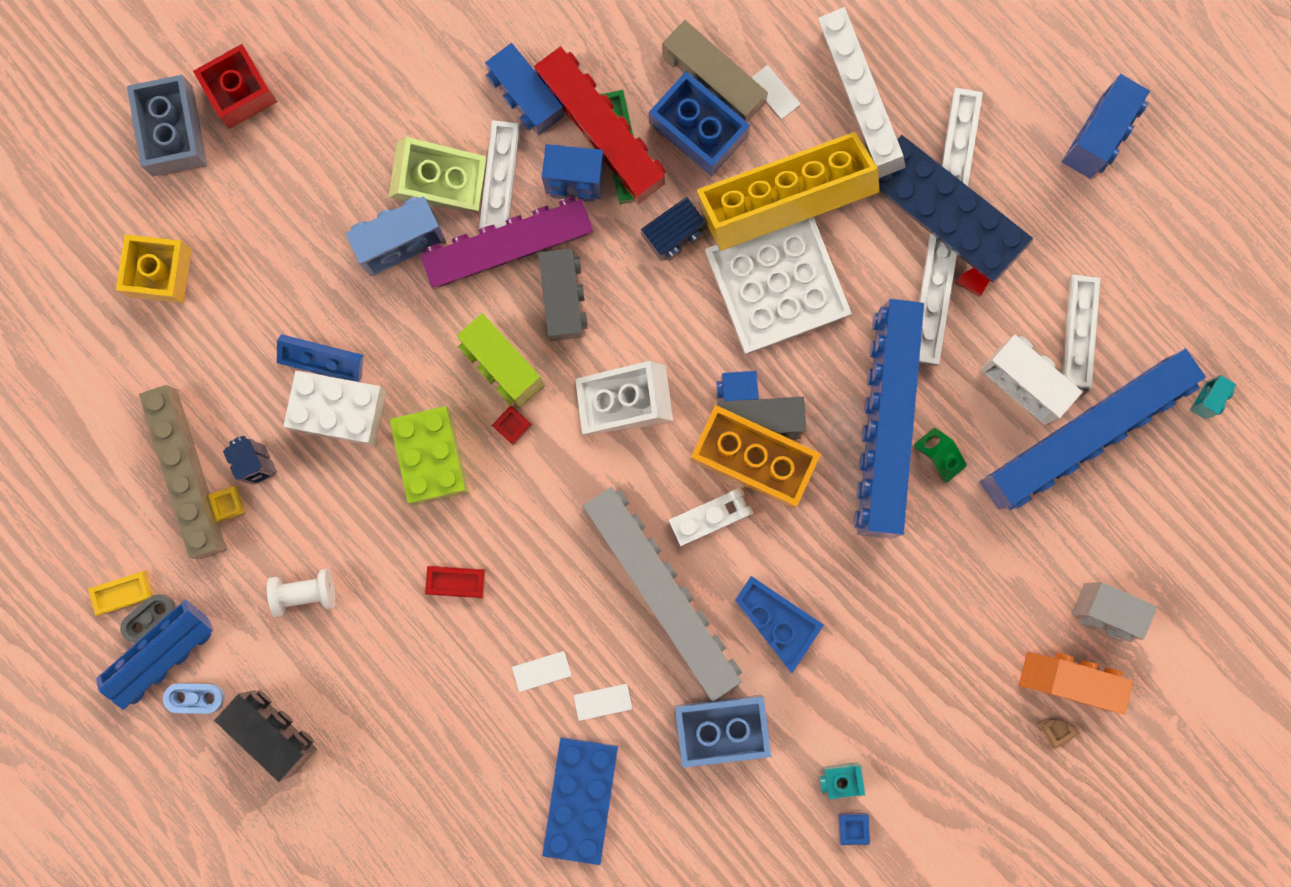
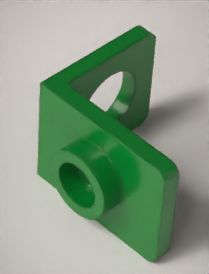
M937 428L931 429L914 444L918 451L931 459L940 477L946 483L967 466L954 440ZM934 438L940 439V442L935 447H925L929 440Z

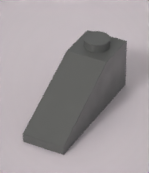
M804 397L717 402V406L790 440L800 439V434H804L807 431Z

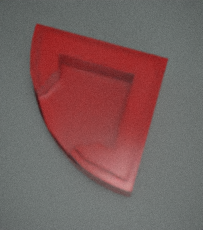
M973 268L963 273L955 284L980 297L989 280Z

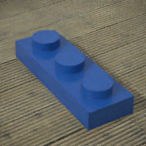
M283 334L277 340L278 364L349 381L360 382L362 378L364 356L362 354Z

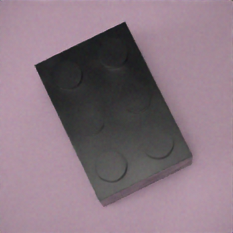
M253 690L238 693L215 718L214 722L278 782L294 776L317 750L313 745V738L305 731L301 730L299 732L292 726L293 720L281 710L279 712L270 705L272 700L264 692Z

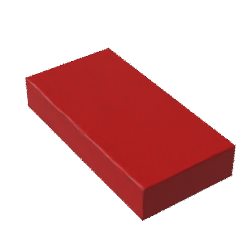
M427 566L425 595L484 598L486 570Z

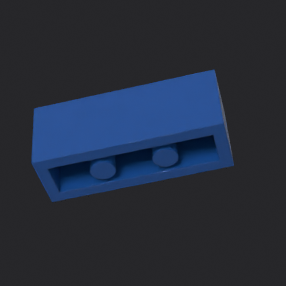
M510 43L485 62L488 71L485 74L494 88L499 86L505 93L502 97L512 110L516 107L521 113L519 118L528 131L533 129L539 136L565 116L563 106L513 43Z

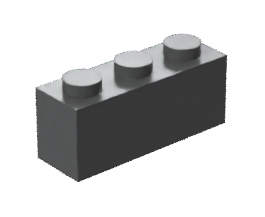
M573 249L539 252L549 340L558 341L583 338V329H588L586 312H580L579 302L585 301L583 284L577 285L576 274H581L580 257H574Z

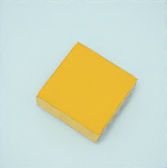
M232 486L208 495L216 522H222L246 513L238 486Z

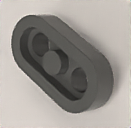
M153 595L123 619L120 626L123 638L131 643L138 642L176 608L172 598L167 595ZM160 604H163L165 606V612L163 614H159L158 612V606ZM137 623H141L143 627L140 633H137L135 630Z

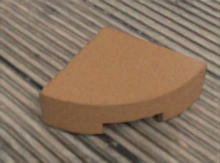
M1045 719L1037 722L1039 728L1054 749L1080 734L1074 726L1059 719Z

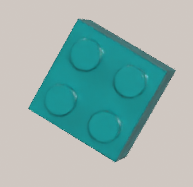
M1222 375L1207 380L1190 410L1203 419L1222 414L1226 408L1224 404L1234 395V388L1237 384Z

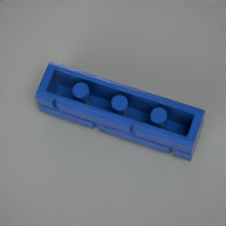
M185 599L96 678L99 692L109 700L111 699L122 710L130 704L138 703L152 684L157 685L163 681L170 668L175 664H182L196 645H203L208 641L213 631L209 618Z

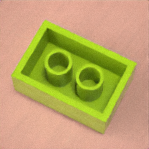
M483 313L456 335L461 342L458 345L461 352L472 364L478 361L480 365L477 369L491 385L495 381L498 383L499 386L496 390L510 406L515 402L520 408L545 386L541 376Z
M447 406L389 419L408 504L415 506L469 493L451 410Z

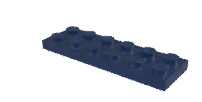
M901 135L897 141L903 153L906 168L879 178V192L995 284L1033 242V237L905 136Z

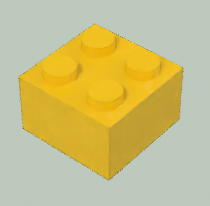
M125 234L116 291L130 298L184 304L192 249L180 240Z

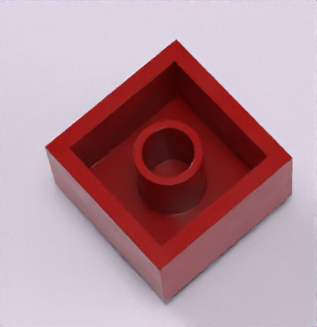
M243 44L193 70L218 117L229 129L278 102L252 56Z

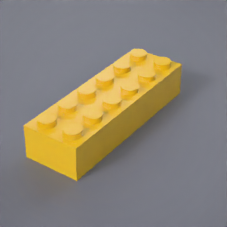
M855 131L697 189L701 213L719 250L722 251L879 193V177L877 166Z

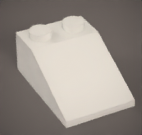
M647 361L575 379L583 435L648 427L673 421L666 365Z

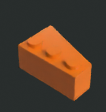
M1030 652L1026 653L1018 686L1126 715L1133 680L1123 678L1122 671L1105 667L1104 672L1099 671V664L1081 660L1079 665L1073 663L1074 657L1057 652L1055 658Z

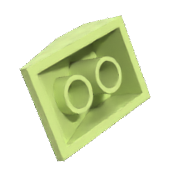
M405 137L396 143L388 198L406 201L412 197L421 198L424 196L429 206L478 212L486 156Z

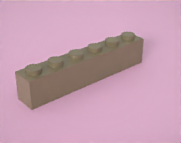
M163 385L140 393L141 404L188 557L191 559H203L226 551L227 548L219 522L215 521L208 498L210 493L178 390L168 385Z

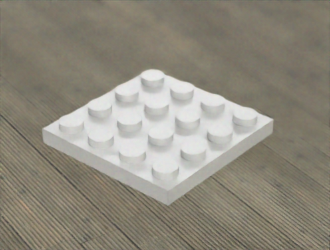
M814 217L722 251L719 250L717 245L705 249L708 262L745 355L852 315Z

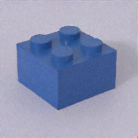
M545 144L541 178L546 194H550V197L556 199H566L567 196L578 197V200L582 199L584 202H593L594 199H601L605 170L603 150Z

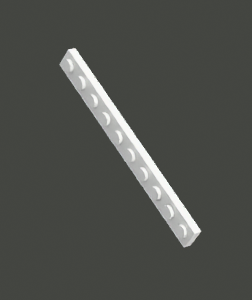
M955 88L952 95L941 166L968 186L983 92ZM931 233L929 235L919 302L924 303L919 363L938 366L957 254Z

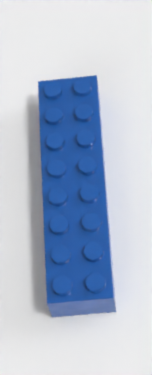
M889 299L880 307L878 313H874L872 330H876L875 341L871 342L869 352L870 358H873V369H869L867 375V386H871L870 397H866L864 413L868 414V422L862 429V442H866L865 453H861L859 459V470L863 471L862 482H858L856 498L860 499L859 510L855 511L853 522L854 528H858L857 535L887 539L904 535L924 314L923 302Z
M1185 348L1163 359L979 482L998 510L1007 507L1009 510L1020 508L1032 500L1030 497L1031 493L1033 495L1038 492L1042 493L1055 485V477L1059 479L1062 476L1070 475L1080 468L1078 462L1090 461L1104 452L1102 446L1105 448L1111 444L1118 443L1128 436L1127 432L1144 426L1152 420V416L1174 406L1176 400L1183 396L1187 397L1200 388L1198 383L1205 379L1206 376Z

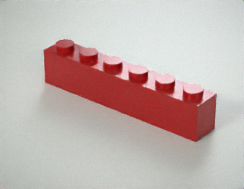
M561 46L534 65L535 72L560 102L564 112L592 147L603 150L604 162L635 201L640 204L665 185V168L658 159L652 160L647 154L649 149L640 137L635 139L630 133L631 126L622 115L618 118L613 112L614 106L605 94L601 96L595 89L597 85L590 74H583L578 68L580 64L572 52L566 53Z

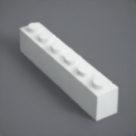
M845 7L818 18L823 36L866 147L878 168V177L881 178L906 168L903 153Z

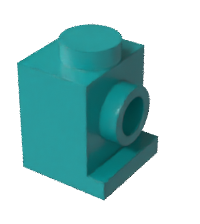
M855 762L822 767L823 775H819L821 793H826L829 800L865 796L860 764ZM841 777L847 780V784L843 788L837 786V780Z

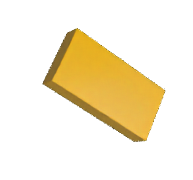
M141 571L88 588L95 616H101L142 603L153 596L147 571Z

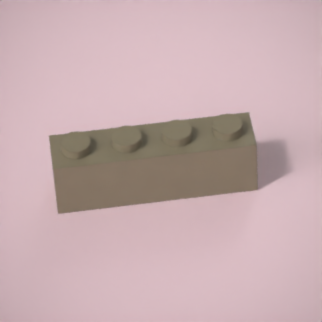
M686 20L662 43V57L669 66L673 68L678 67L683 74L687 71L746 122L766 103L768 92Z

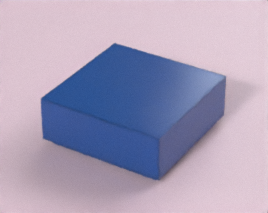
M868 813L838 814L840 845H870Z

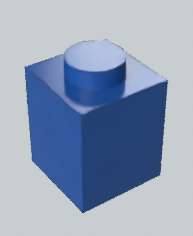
M757 371L722 373L721 381H716L717 398H722L723 402L759 399Z

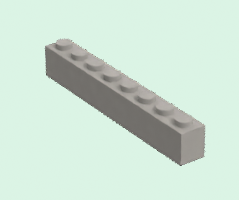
M611 486L584 504L583 507L713 702L741 683L738 676L742 674V671L734 659L730 661L726 659L722 653L726 647L717 634L713 637L706 629L710 623L701 610L694 611L690 605V602L694 599L686 587L682 586L679 588L673 578L678 575L668 561L663 564L657 554L662 551L652 537L647 540L641 530L645 526L636 513L631 516L625 506L630 503L620 489L615 492Z

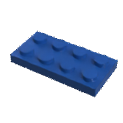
M560 737L542 857L601 865L618 745Z

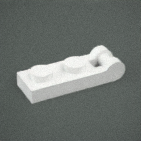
M742 487L670 519L669 523L680 547L753 514L751 506H747L743 498L745 493ZM733 501L737 511L729 515L725 504Z

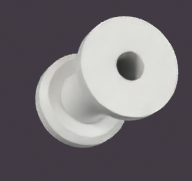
M328 568L321 569L317 579L283 584L276 576L269 577L267 581V598L273 617H282L286 607L321 602L322 606L326 609H333L336 598L334 581Z

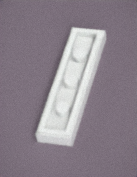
M492 120L479 229L493 224L495 228L505 226V220L510 218L520 123Z
M1072 275L1069 280L1062 375L1066 374L1072 377L1078 383L1077 387L1080 390H1091L1101 278Z

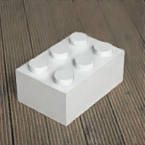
M1014 334L999 346L979 370L1043 425L1049 424L1061 418L1081 395L1082 391L1077 387L1078 383L1072 377L1066 374L1062 375L1055 369L1056 365L1050 358L1036 353L1032 349L1033 345L1030 341Z
M295 370L283 427L295 432L375 446L386 391L376 385Z

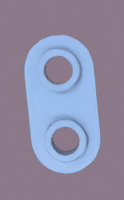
M206 683L173 684L166 689L163 695L165 707L173 713L209 714L218 711L225 701L224 692L218 685ZM180 692L185 695L183 703H180L177 698ZM208 693L214 695V702L212 704L206 700Z

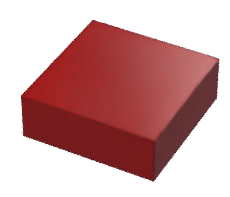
M511 405L491 426L508 442L514 445L532 424Z

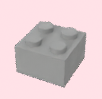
M1103 582L1084 583L1072 615L1080 618L1078 623L1094 630L1096 628L1107 630L1106 636L1120 642L1125 640L1132 643L1133 639H1145L1157 606Z

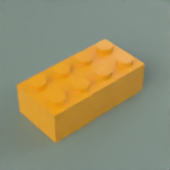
M715 405L691 455L690 461L794 509L799 504L821 453Z

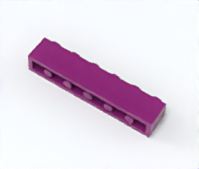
M574 196L559 201L560 206L549 210L548 206L533 210V216L522 219V216L518 215L505 220V226L495 228L494 224L479 229L480 234L469 238L468 234L453 238V244L442 247L441 243L425 248L426 253L420 255L431 287L436 289L593 234L583 200H576Z

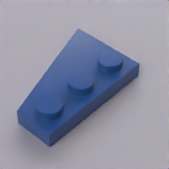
M750 576L735 601L790 673H793L824 624Z

